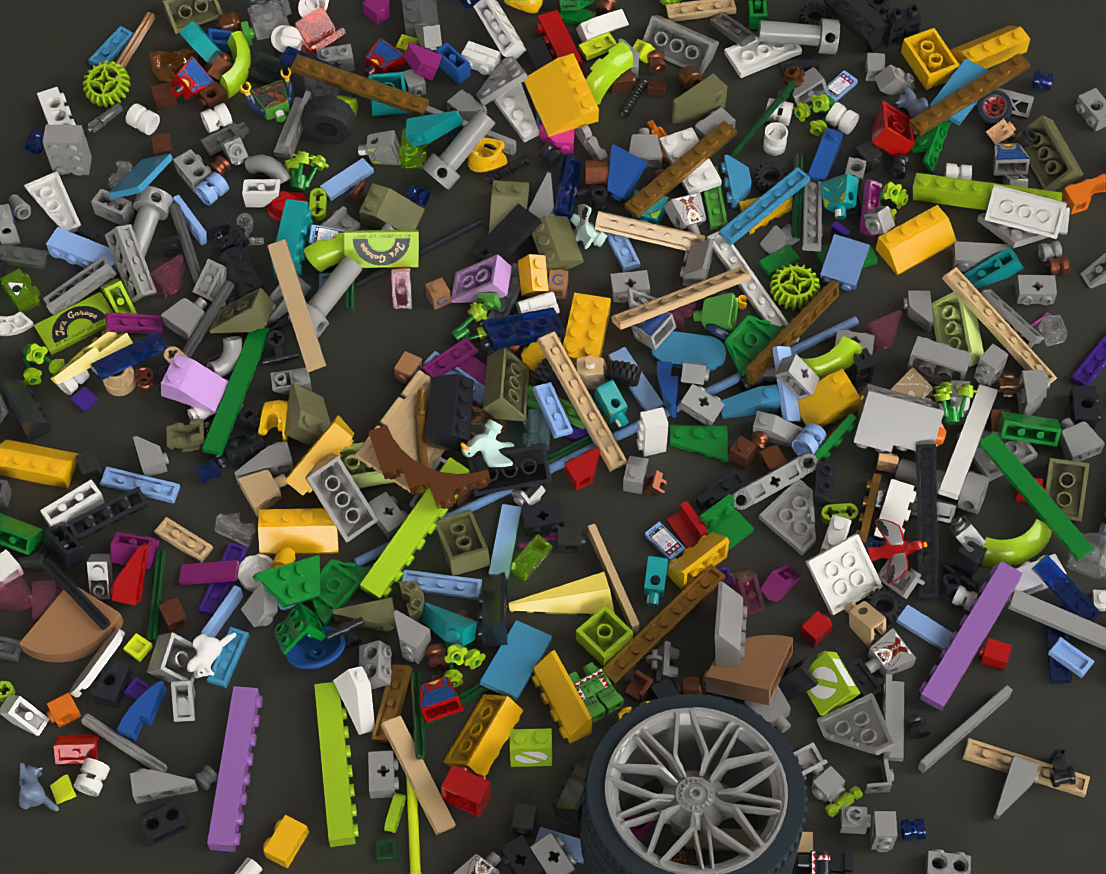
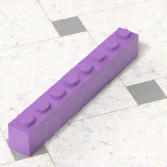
M1002 561L998 567L994 565L989 574L991 577L990 581L983 583L979 591L982 593L979 599L975 598L969 607L972 610L969 616L965 614L959 624L962 626L960 631L953 633L949 640L952 644L949 649L945 647L939 657L942 659L940 664H935L930 671L931 679L929 682L924 681L919 690L922 693L920 700L942 712L1021 580L1022 572Z
M233 686L207 841L210 850L235 852L236 845H240L241 833H238L239 825H243L244 821L242 806L246 805L247 802L245 788L250 783L248 769L253 764V753H251L252 746L256 745L257 735L254 732L255 727L259 726L260 716L257 713L258 708L262 707L263 696H260L258 688Z

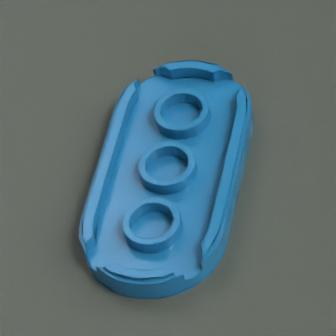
M672 331L656 350L651 348L652 355L657 361L672 362L673 367L683 368L684 361L707 364L706 368L713 371L717 367H721L726 359L724 344L719 339L706 335Z

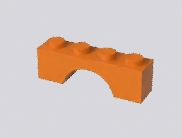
M1101 174L1093 179H1085L1081 183L1070 184L1064 188L1062 201H1067V207L1070 208L1071 215L1087 210L1093 194L1106 192V174Z

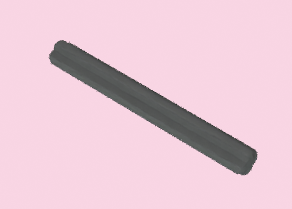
M178 203L172 204L169 207L194 284L196 285L202 271L181 207Z
M228 280L224 282L183 348L182 352L188 358H191L235 287L232 282Z

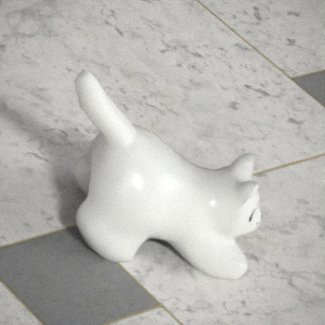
M236 633L228 634L222 640L208 637L205 634L197 636L193 640V647L197 654L189 661L187 671H194L196 679L208 675L214 676V672L211 670L213 661L220 655L222 647L236 637Z

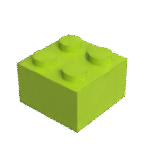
M606 605L576 630V641L603 667L633 639V631Z

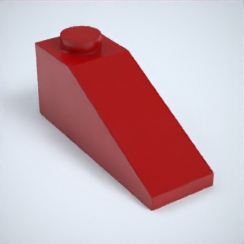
M148 543L138 547L119 576L112 583L110 593L113 594L112 601L136 605L141 601L149 548Z

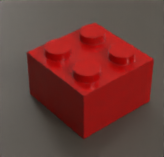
M452 765L441 786L444 802L480 818L491 798V784L488 778L480 774L476 776L463 766L456 767Z

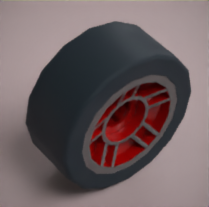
M994 90L979 100L978 112L986 124L994 126L1002 119L1007 121L1010 118L1012 103L1007 94ZM992 105L998 106V110L993 111Z

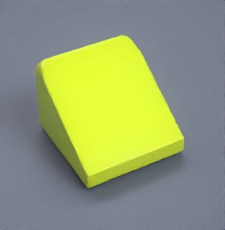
M637 39L633 46L639 52V60L648 63L647 54L655 50V48L651 44Z
M68 774L50 785L57 805L77 797Z

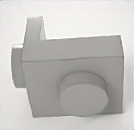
M542 485L529 486L524 492L513 489L510 493L513 495L516 504L527 506L539 502L546 490Z

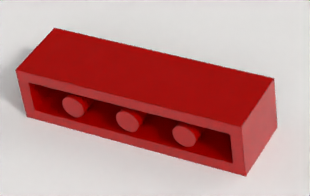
M558 10L539 15L536 28L538 33L542 34L552 59L555 60L573 53L582 71L583 61Z

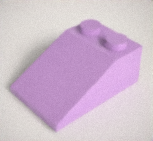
M497 254L456 272L451 302H479L477 299L479 292L496 293L499 299L507 296L512 266Z
M175 354L161 382V396L215 414L229 382L197 361Z

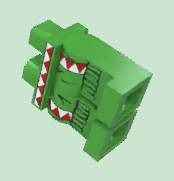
M591 662L583 667V671L586 674L584 678L581 679L577 672L569 674V677L591 715L593 724L604 718L605 713L608 716L622 708L624 699L616 692L602 668L598 669Z

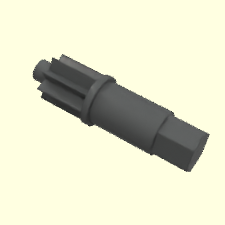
M117 103L100 116H97L88 123L87 132L96 133L106 126L108 122L123 111L122 106Z

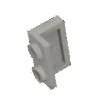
M814 742L793 752L799 759L798 764L802 766L803 776L810 772L815 775L823 771V765L828 763L826 759H822Z

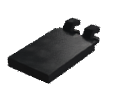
M518 203L471 253L480 262L497 254L506 260L542 221Z

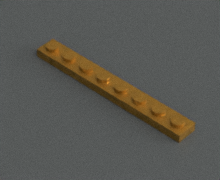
M1020 53L1014 55L909 120V125L920 136L1029 69L1030 63Z
M299 54L291 66V72L417 116H423L429 104V99Z
M724 120L625 204V209L637 219L734 138L737 135V130Z
M832 280L828 285H825L822 291L813 297L812 301L801 310L796 318H793L790 324L785 329H782L779 335L758 354L757 358L747 365L746 375L748 383L754 385L774 364L773 347H790L838 298L839 282Z
M710 564L602 668L610 682L616 686L718 587L719 582L725 580L726 576Z

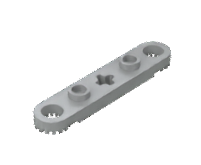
M803 453L734 491L732 496L735 499L740 494L745 496L744 504L737 505L735 502L734 508L738 510L746 509L799 480L808 473L813 472L816 469L818 459L812 453ZM807 457L812 459V465L809 468H805L803 465V461ZM771 477L779 479L776 486L770 484L772 481Z

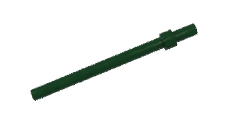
M791 80L785 89L780 90L777 94L778 97L728 154L729 156L735 158L778 106L788 99L790 92L797 85L796 81Z

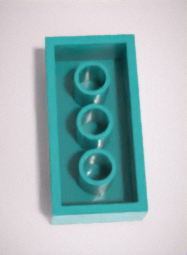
M286 199L276 242L283 239L286 240L297 276H301L303 270L301 263L306 258L303 249H305L306 245H309L308 234L313 224V220H311L312 210L309 209L308 202ZM272 261V266H273V271H274L275 280H278V277H277V274H276V271H275V268H274V265H273V261Z

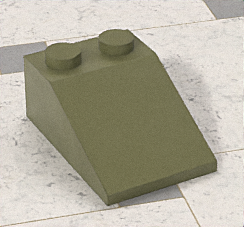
M714 73L673 100L672 123L679 124L705 119L712 111H716L721 107L725 109L728 86Z
M493 180L489 233L518 203L528 210L529 183Z
M373 183L359 214L361 224L381 230L388 223L394 230H416L425 210L392 189Z
M260 287L221 308L209 331L211 333H236L262 329L268 324L267 321L272 313L274 302Z
M292 383L284 434L312 447L331 424L324 398Z
M1049 458L1045 478V492L1069 520L1082 521L1090 463Z
M471 509L443 517L442 519L439 518L436 521V531L452 576L490 566L488 548Z

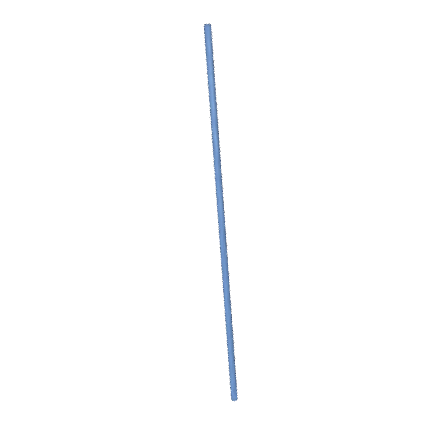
M853 316L790 347L791 355L799 354L836 336L838 329L848 330L858 325L857 317ZM738 372L705 388L706 393L712 396L739 383V379L742 377ZM664 408L666 418L671 416L667 409ZM638 422L612 433L616 442L636 433L639 430ZM594 442L550 463L551 474L564 468L565 463L569 459L577 458L587 450L597 448ZM513 489L486 494L445 514L444 517L470 509L472 512L510 494ZM390 541L354 558L355 564L362 566L379 558Z

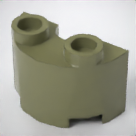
M193 419L188 425L175 423L166 426L167 447L171 450L174 447L182 448V452L199 449L200 444L205 443L203 419Z
M412 580L400 581V593L404 604L407 606L408 617L419 623L424 613V593L416 582Z

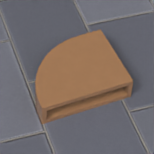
M80 589L110 620V626L102 630L70 595L63 590L19 645L24 653L42 661L58 663L78 660L94 653L117 628L121 629L124 622L119 612Z
M761 635L746 638V644H742V646H745V658H741L740 666H716L714 659L709 671H705L703 682L706 683V692L770 705L793 654V637Z

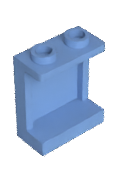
M834 234L820 274V280H823V283L827 285L832 280L839 282V286L843 290H856L870 245Z

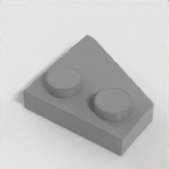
M208 259L192 292L213 302L226 281V267Z

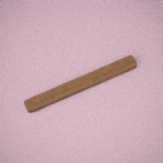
M147 12L117 59L116 64L119 63L123 68L126 67L155 20L154 13ZM111 74L112 78L118 79V75Z

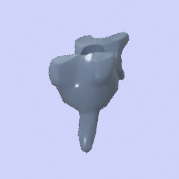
M904 87L905 94H901L895 103L898 105L897 109H907L911 119L929 109L928 101L923 97L918 100L914 92L908 87Z
M20 763L19 806L27 810L30 807L44 803L49 809L58 811L59 807L45 795L42 786L38 782V777L42 775L41 771L43 768L30 765L25 767L24 763Z

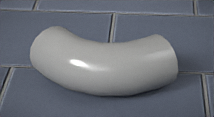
M260 154L250 156L245 160V167L251 174L265 173L270 179H280V184L291 178L284 166L273 157Z
M242 337L224 338L221 356L213 362H208L206 368L220 377L229 375L235 368L241 353Z

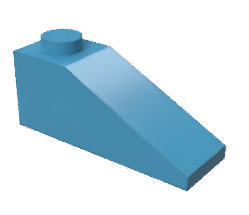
M777 384L756 387L722 400V403L725 404L721 410L722 418L756 415L757 411L765 413L779 412L781 400Z

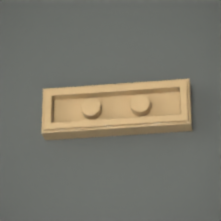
M165 517L154 531L155 535L200 563L213 550L211 544L168 517Z

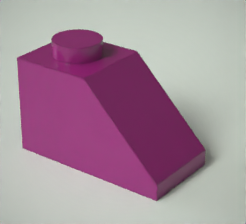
M365 0L362 3L364 15L377 25L387 20L390 16V0Z
M409 42L404 58L416 75L431 81L433 80L442 55Z
M786 564L770 573L760 591L764 593L768 600L777 602L787 595L802 576Z

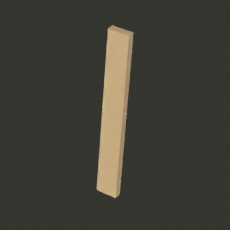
M283 239L267 245L308 372L324 367L326 363L287 242Z
M740 266L611 316L612 322L622 330L751 279L750 273Z
M957 267L943 276L942 279L1025 370H1046V376L1050 378V384L1057 379L1052 371Z
M555 331L538 338L539 346L595 446L600 449V455L609 471L626 465L628 461Z

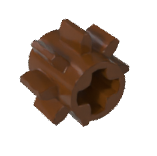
M791 66L783 73L785 77L782 79L785 85L794 80L797 82L795 88H798L804 82L803 77H805V73L798 66Z
M1003 373V377L998 378V392H1002L1004 397H1013V393L1019 391V379L1014 378L1013 373Z

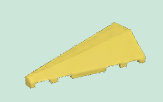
M105 329L101 332L102 336L94 338L90 345L84 347L69 361V366L62 367L57 375L51 377V380L55 384H60L134 346L132 340L127 333L117 334L116 332H106Z
M604 572L508 603L510 612L527 611V613L545 612L546 614L566 615L581 613L593 616L606 605L615 614L610 588Z

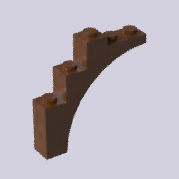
M387 425L368 431L384 479H396L400 474L404 473L410 493L421 494L430 488L437 509L452 507L456 503L454 496L456 494L464 495L471 489H481L486 487L488 483H491L488 470L475 473L453 474L440 472L420 464L400 448L393 439Z

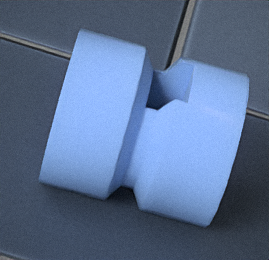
M213 172L206 178V182L202 181L195 187L197 196L208 206L214 203L218 196L221 197L229 190L227 182L217 172Z
M809 423L792 441V448L798 456L806 452L815 454L818 448L825 443L827 434L819 425Z

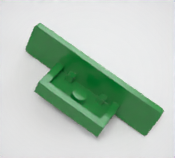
M948 119L920 136L917 133L912 150L914 153H926L923 162L929 172L934 171L940 151H942L943 142L952 123Z

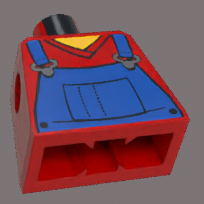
M380 38L365 57L367 68L364 70V74L368 78V75L396 73L406 66L404 54Z
M192 56L172 78L171 83L174 87L171 88V93L175 97H179L182 94L185 99H190L198 95L200 90L214 83V80Z
M431 675L428 678V683L420 686V708L426 723L463 711L459 697L448 677L440 678L438 675Z

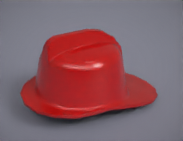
M282 191L279 192L277 198L269 203L267 208L268 214L272 219L281 221L286 199L306 201L308 206L310 200L302 193Z

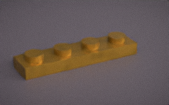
M874 473L872 480L868 479L866 491L870 492L869 496H864L862 507L866 509L865 513H860L858 524L862 525L861 530H856V534L859 535L864 547L882 476Z
M391 665V684L385 686L371 738L375 743L390 744L381 724L401 714L412 673V668L409 665Z

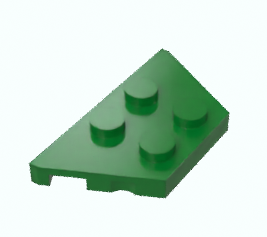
M748 315L729 335L724 343L741 377L746 375L747 365L757 358L758 354L779 335L782 329L786 328L785 325L780 327L771 324V321L760 320L757 317Z
M317 555L258 572L252 577L256 582L259 580L267 587L265 591L275 597L283 608L315 599L320 595V557Z
M331 559L321 570L320 595L315 599H311V602L323 626H326L334 617L333 610L342 608L360 588L361 582L372 566L366 568L356 566L355 563H343L339 560Z

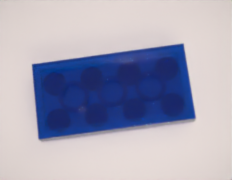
M554 307L482 320V328L493 350L537 342L538 338L554 331L558 338L565 337L566 332Z

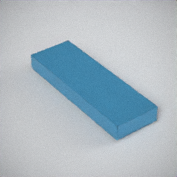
M120 26L88 59L89 64L97 67L99 62L104 64L107 60L111 63L126 47L134 33Z
M233 627L229 628L227 635L236 633V637L222 647V651L211 669L214 672V676L209 675L207 678L208 683L227 688L250 636L249 632Z

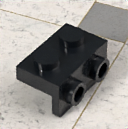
M258 430L248 431L236 438H229L224 450L231 467L236 468L249 462L266 447L261 435L258 434Z
M860 658L848 665L844 663L845 668L860 692L855 697L856 700L870 693L876 697L883 692V688Z

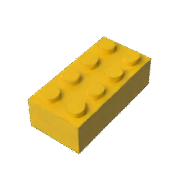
M574 293L563 347L573 365L577 358H585L588 355L601 358L611 311V298Z

